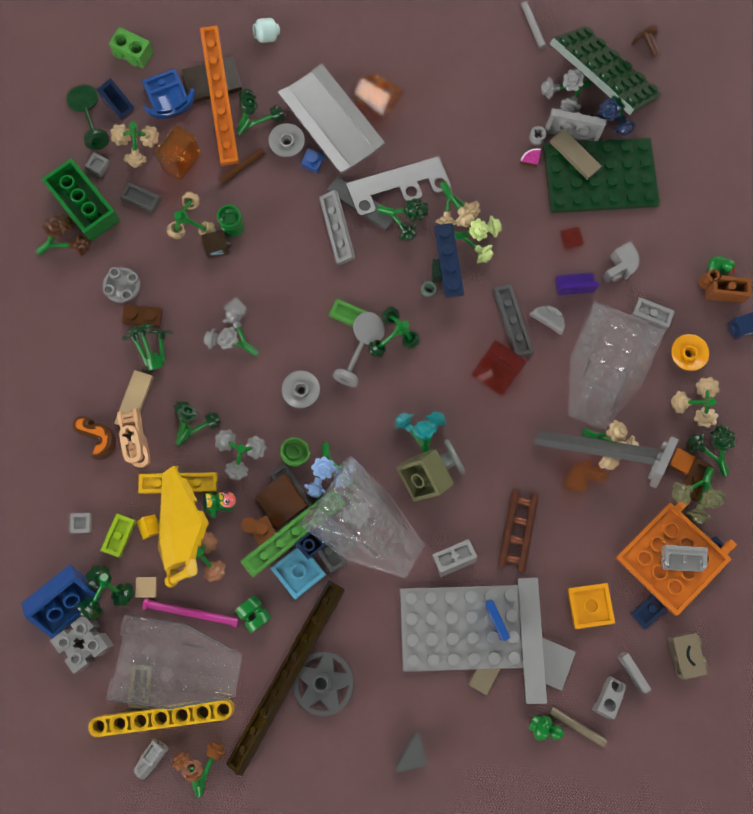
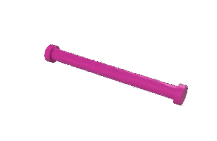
M145 598L142 606L143 610H148L149 608L233 625V628L238 627L240 619L236 615L231 617L151 601L150 598Z

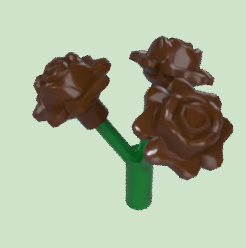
M62 213L60 216L54 215V218L51 220H45L42 228L49 237L44 244L36 249V253L42 255L51 247H69L70 249H75L79 256L82 257L85 255V252L89 251L90 244L88 239L84 238L81 233L76 236L75 241L53 243L57 236L63 237L66 230H74L72 227L73 220Z

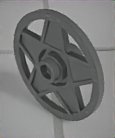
M318 652L310 655L294 682L295 696L300 705L308 712L319 716L332 715L343 709L349 702L354 689L353 673L349 665L343 658L331 652ZM322 656L317 669L305 667L312 659ZM334 659L342 664L347 674L335 672ZM299 677L308 685L303 697H301L299 690ZM349 685L347 695L340 704L337 691ZM322 700L329 711H319L310 706Z

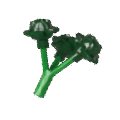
M413 198L412 200H407V205L404 209H393L379 205L377 211L392 216L402 231L399 240L409 242L417 235L415 231L417 225L407 226L404 222L400 221L396 213H405L406 218H410L411 222L415 220L422 221L424 216L428 215V203L422 202L421 198H419L418 202L416 198Z
M720 425L710 432V435H713L711 444L715 445L716 449H720V457L710 452L707 446L703 444V433L700 435L692 434L686 442L688 446L687 452L690 453L697 450L702 453L705 452L717 461L721 475L728 476L729 471L724 459L725 451H728L729 448H734L735 441L737 440L733 436L735 433L730 431V427Z

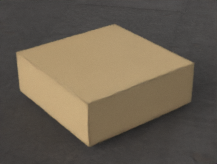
M136 577L135 598L157 597L158 577Z

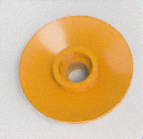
M685 334L678 337L672 344L671 356L675 364L681 369L696 371L707 363L709 348L706 342L699 336ZM685 352H689L690 357H687Z

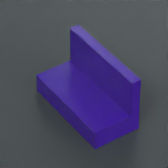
M593 273L557 275L555 278L557 295L594 293L600 285L599 282L594 281Z

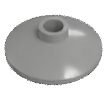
M280 124L269 135L270 148L278 156H295L304 147V134L294 124Z
M295 371L289 374L282 384V395L285 401L295 408L311 406L316 402L320 394V385L317 378L307 371ZM300 388L305 389L303 394L298 393Z

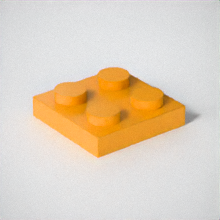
M608 583L567 588L574 629L615 624Z

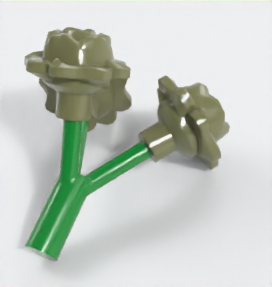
M707 467L703 479L692 486H686L679 482L672 485L674 489L672 490V498L677 502H683L685 505L691 502L690 493L693 492V489L703 485L700 502L697 503L696 509L686 512V514L690 515L691 521L698 524H705L706 520L712 518L704 511L705 507L718 508L724 505V499L726 498V494L721 489L714 490L711 487L710 481L714 473V468Z

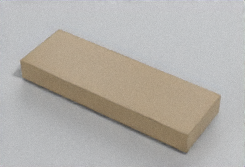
M134 370L119 411L128 413L132 412L133 408L138 407L141 413L154 378L152 375ZM116 417L114 424L119 426L118 419Z

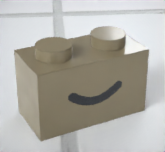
M687 632L667 637L677 678L689 679L707 675L708 663L702 655V641L697 636V633Z

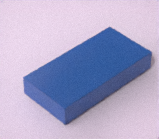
M487 600L483 602L500 640L510 639V635L494 601Z

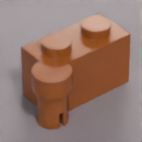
M711 269L698 280L699 286L705 289V300L742 304L751 297L752 278L720 276L718 270L715 269L713 271Z
M267 515L257 521L252 517H246L241 522V529L246 533H253L259 546L277 533Z

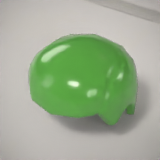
M291 437L285 440L280 447L281 458L289 466H300L310 456L308 444L300 438Z

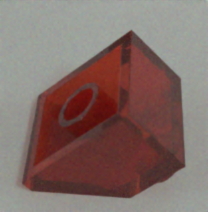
M495 340L471 376L500 396H503L527 361Z

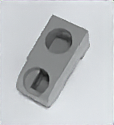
M609 676L602 687L597 702L592 707V711L607 719H615L623 699L626 684Z

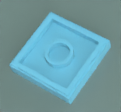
M295 548L271 567V570L294 600L326 575L313 557L307 560L298 548Z

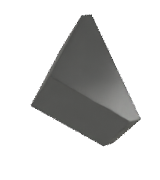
M417 730L413 732L394 766L395 771L398 773L427 765L421 737Z

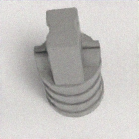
M153 738L134 769V773L138 778L144 780L156 768L161 758L168 751V747L164 742Z

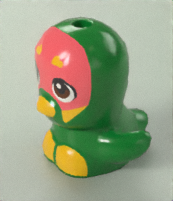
M229 491L219 492L216 495H213V493L204 494V512L209 513L212 518H216L217 510L224 512L232 511L236 506L235 495Z

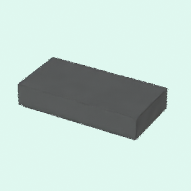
M130 182L127 183L120 195L121 200L154 214L162 200L161 196Z

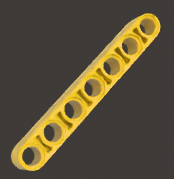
M223 698L103 714L90 721L88 730L92 736L101 737L221 721L229 718L234 713L235 705L232 700ZM221 704H226L229 707L228 714L220 712ZM201 706L208 709L207 717L200 715L199 709ZM180 709L186 710L188 714L186 720L179 717ZM160 712L165 713L167 716L165 723L159 720ZM139 715H143L146 718L145 725H141L138 722ZM119 718L125 720L124 728L119 727L117 723ZM98 720L104 723L103 731L97 727Z

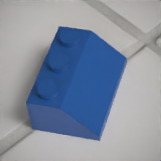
M70 564L21 603L24 617L50 638H54L81 616L80 610L77 608L78 604L84 599L91 600L94 598L96 591L88 586V581L84 575Z

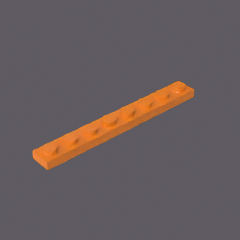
M217 25L200 28L220 164L221 166L238 164L239 158L219 29Z

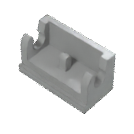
M469 539L432 554L440 577L477 562V555Z
M664 545L661 547V569L704 572V568L707 569L708 548Z

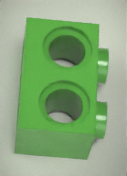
M121 27L117 29L108 43L115 57L118 59L123 58L131 65L142 68L146 66L154 53L150 41Z

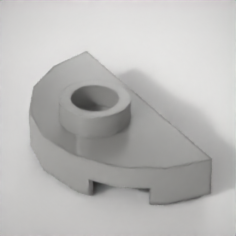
M541 306L535 308L530 313V316L561 335L565 328L562 313L557 308Z

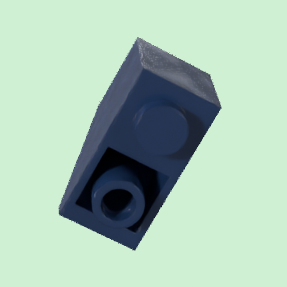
M325 518L295 545L309 560L339 536V533Z

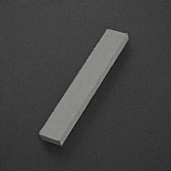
M518 578L526 704H547L538 578Z

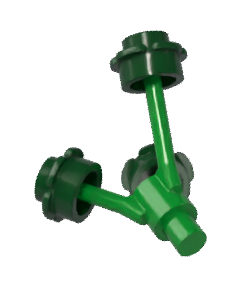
M243 89V91L239 92L240 108L243 111L241 120L238 123L239 127L236 130L239 135L242 136L249 127L251 128L271 118L274 119L275 123L278 121L282 122L284 113L281 106L277 107L276 105L270 108V115L255 121L249 119L248 114H254L258 108V104L254 100L256 95L250 89Z
M389 306L382 312V318L386 324H397L394 332L384 341L375 340L370 342L369 352L374 357H383L384 352H386L385 345L396 335H403L402 344L405 347L407 346L408 349H413L420 343L419 334L409 331V322L400 321L398 309Z
M177 402V405L173 406L175 408L174 414H178L180 420L179 431L175 441L179 446H182L184 440H187L189 436H192L207 425L211 429L219 428L221 420L216 412L208 411L209 414L204 416L206 422L191 429L187 424L192 423L196 419L197 410L188 405V402Z

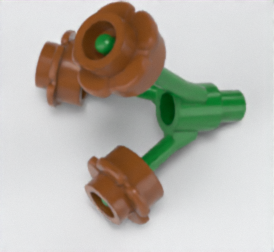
M217 741L207 744L206 754L210 758L204 772L198 760L191 761L188 756L189 752L183 753L181 751L172 758L173 763L171 767H175L177 771L182 769L181 775L187 781L192 782V789L195 791L196 797L204 795L205 780L214 759L221 760L222 756L226 753L223 749L224 745Z

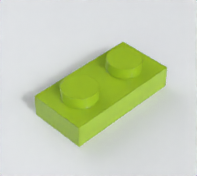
M116 513L100 551L121 558L136 520Z

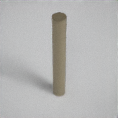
M551 707L549 711L551 716L603 747L606 745L607 739L556 708Z

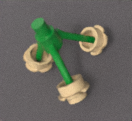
M188 191L182 196L184 207L181 211L174 213L176 221L167 227V234L170 237L181 239L185 235L183 224L187 223L199 228L200 235L216 232L213 222L204 221L202 224L191 220L186 213L187 209L191 210L199 206L200 199L197 194Z

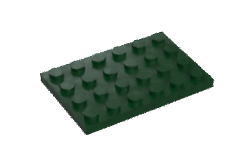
M584 26L556 36L550 42V45L612 100L616 99L617 104L629 115L658 100L662 95L656 85L650 84L642 73L635 71L630 62L624 61L616 50L609 48L606 41L598 38L589 27Z
M651 138L578 142L602 166L588 180L551 143L544 144L543 150L550 213L659 207L660 199Z

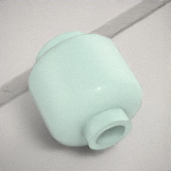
M260 18L253 24L254 38L260 43L274 42L277 39V35L280 34L279 25L275 23L273 18Z

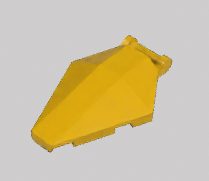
M172 466L162 473L158 551L167 573L165 585L169 588L176 586L179 581L187 577L191 578L197 574V549L201 546V540L204 538L209 524L204 512L198 511L195 505L197 499L187 479L181 478L178 466ZM186 565L182 571L177 573V569Z

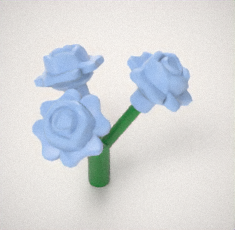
M327 442L321 444L323 457L321 459L316 458L315 463L311 466L312 470H314L313 475L317 477H315L313 483L304 485L308 489L307 494L311 497L320 498L322 494H326V490L321 485L322 480L326 477L331 478L334 471L338 474L334 482L335 484L345 486L354 479V469H343L330 457L329 443Z

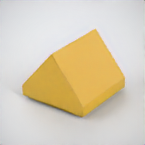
M156 514L142 517L137 521L143 540L159 534V522Z

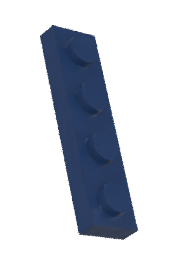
M453 223L434 225L445 298L464 296Z

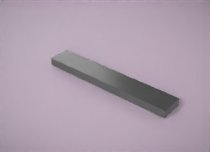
M540 430L534 438V444L647 464H653L658 455V449L543 430Z
M285 463L269 474L275 481L287 473L307 502L308 506L295 515L297 517L312 504ZM334 540L318 552L330 573L348 563Z

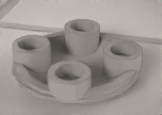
M112 267L103 280V292L110 300L116 303L129 302L140 291L138 275L126 267Z

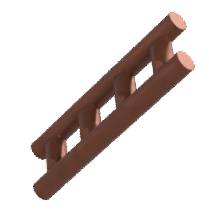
M512 489L498 567L506 568V563L508 562L517 564V571L525 572L539 495L531 494L530 499L519 497V490ZM517 504L529 507L527 518L515 516ZM514 524L525 526L523 537L512 535ZM510 543L522 545L520 557L508 554Z

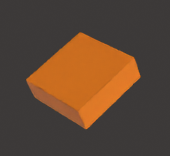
M677 448L668 466L686 475L694 462L695 456Z

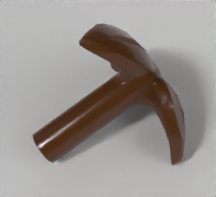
M657 25L649 26L644 31L639 32L631 45L633 46L640 38H645L653 57L660 54L652 36L658 34Z

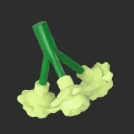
M490 216V221H488L487 225L485 221L477 218L475 221H471V227L468 232H454L455 239L464 240L478 253V264L481 262L487 263L491 260L494 254L491 250L492 245L482 248L480 245H475L467 236L471 235L473 239L477 238L478 241L487 238V232H490L496 238L498 232L502 231V225L500 220L494 219L493 216Z

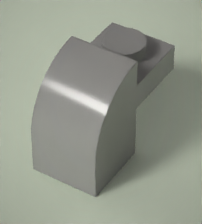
M631 241L615 249L610 257L616 266L607 270L603 275V279L606 283L611 280L615 282L622 277L626 281L639 266V254Z

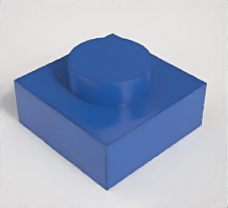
M308 148L301 162V167L318 173L325 155Z

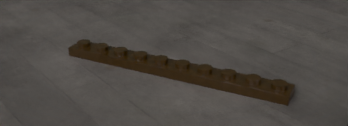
M328 580L226 763L236 775L243 776L345 592L344 588Z

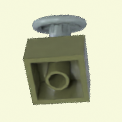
M448 439L444 441L448 452L440 456L437 450L434 449L411 456L395 467L413 502L439 496L450 488L454 483L447 470L456 465L461 475L465 474V469Z

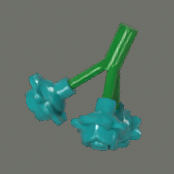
M432 411L431 415L425 416L429 421H419L414 427L411 425L414 414L408 415L404 412L397 416L394 428H405L407 432H410L421 446L422 453L430 451L429 445L438 426L447 425L445 415L437 411Z

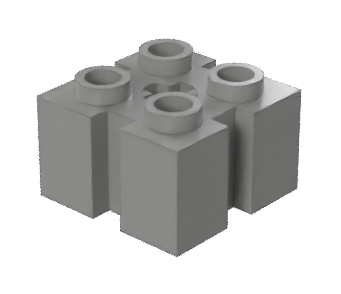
M83 616L71 624L73 630H63L50 640L59 654H67L68 658L64 661L73 674L82 672L95 662L92 657H100L115 646L106 633L99 634L97 629L100 625L96 619ZM83 639L85 641L84 647L81 646V640Z

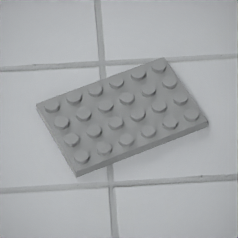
M518 585L400 589L403 672L524 668ZM487 600L494 601L510 635V639L500 640L483 602Z

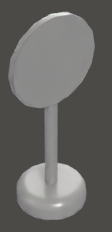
M363 312L354 320L353 331L360 343L348 369H336L332 375L335 380L349 387H356L358 385V377L351 371L363 345H369L370 342L381 340L384 336V324L381 318L372 312Z

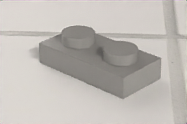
M639 297L631 316L667 330L675 311Z

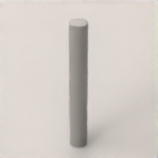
M524 1L521 4L539 48L544 49L546 47L545 41L528 2Z

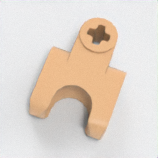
M138 407L133 408V411L128 413L117 412L120 426L119 437L125 461L132 463L138 468L148 466L150 464V452L147 438L143 432L142 417ZM143 454H144V455H145V460H144L142 463H138L139 461H141V460L143 459Z

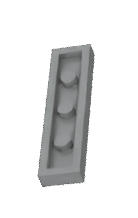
M333 190L319 198L336 264L342 265L355 259V254L338 191Z

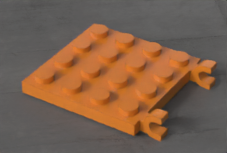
M670 502L615 557L675 616H678L732 560L728 554L737 546L730 539L719 548L681 512L687 506L683 502H678L675 506ZM664 545L708 548L707 569L704 568V572L661 569V547Z

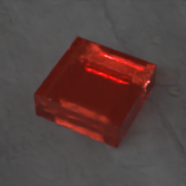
M579 226L560 232L565 250L583 246L584 241Z

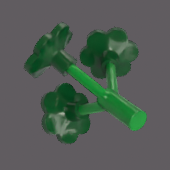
M94 565L91 571L86 573V579L88 580V586L92 589L97 588L98 591L94 598L91 600L84 599L78 604L77 608L83 617L95 620L103 613V609L100 608L98 598L104 588L108 587L113 591L111 594L113 605L119 607L121 605H128L130 599L133 598L134 591L132 590V585L126 583L114 587L109 583L112 579L109 574V568Z

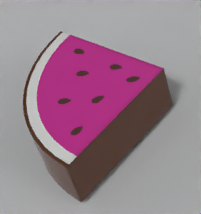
M534 148L526 151L522 155L519 164L537 168L541 149Z

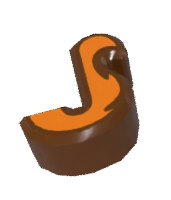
M79 416L73 421L72 426L75 432L98 440L91 458L104 460L112 454L116 444L114 431L104 424H95V421L87 416Z

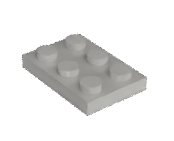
M552 108L545 130L546 134L556 136L565 129L575 140L582 142L598 141L605 128L606 119Z
M671 436L668 442H663L648 476V479L651 480L649 486L657 488L679 439Z

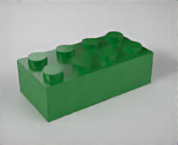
M72 158L41 179L91 242L121 221L113 208Z

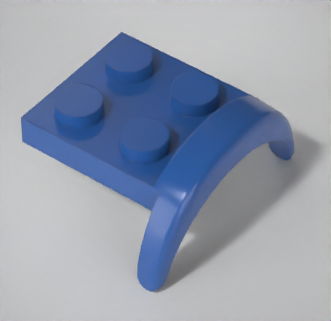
M175 68L142 80L153 106V109L147 106H143L146 113L154 118L169 119L187 111L194 102V88L190 89V93L187 96Z

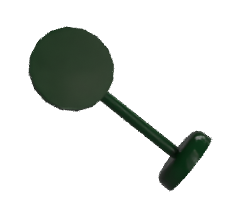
M78 85L68 92L66 102L73 111L85 112L91 129L84 135L85 146L90 150L103 149L110 142L109 135L102 129H95L89 110L98 102V93L90 85Z

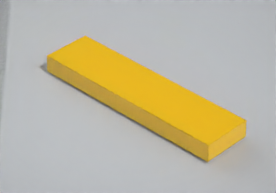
M217 472L179 473L181 478L187 479L193 493H215L218 491ZM162 473L139 474V494H161Z

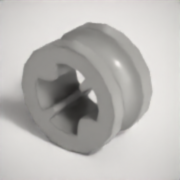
M541 126L532 128L529 135L530 142L534 145L542 144L546 137V130ZM535 133L536 135L537 133H539L541 136H538V138H536Z

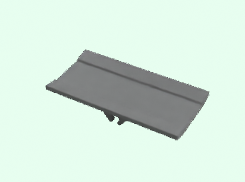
M322 63L300 80L278 91L279 96L340 174L348 171L385 145L383 139Z

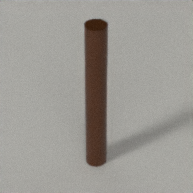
M259 148L218 179L222 185L263 156L265 154L264 150Z

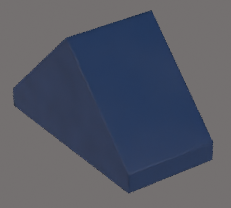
M111 78L97 88L104 104L120 119L124 118L134 109V106Z

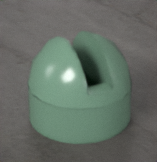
M426 281L421 286V293L425 297H431L437 290L435 283L432 281Z

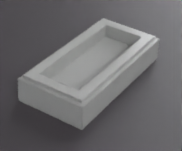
M622 652L618 654L617 658L637 690L642 693L652 690L629 653Z

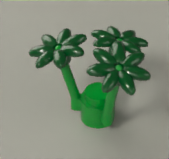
M144 323L141 326L136 325L135 328L129 329L130 333L123 336L121 340L126 341L131 338L132 342H135L148 370L163 367L162 362L166 361L164 356L165 334H174V332L171 330L149 331L153 324ZM146 331H149L148 334H157L160 355L157 352L151 353L145 336ZM139 337L142 338L147 355L145 354L140 342L138 341Z

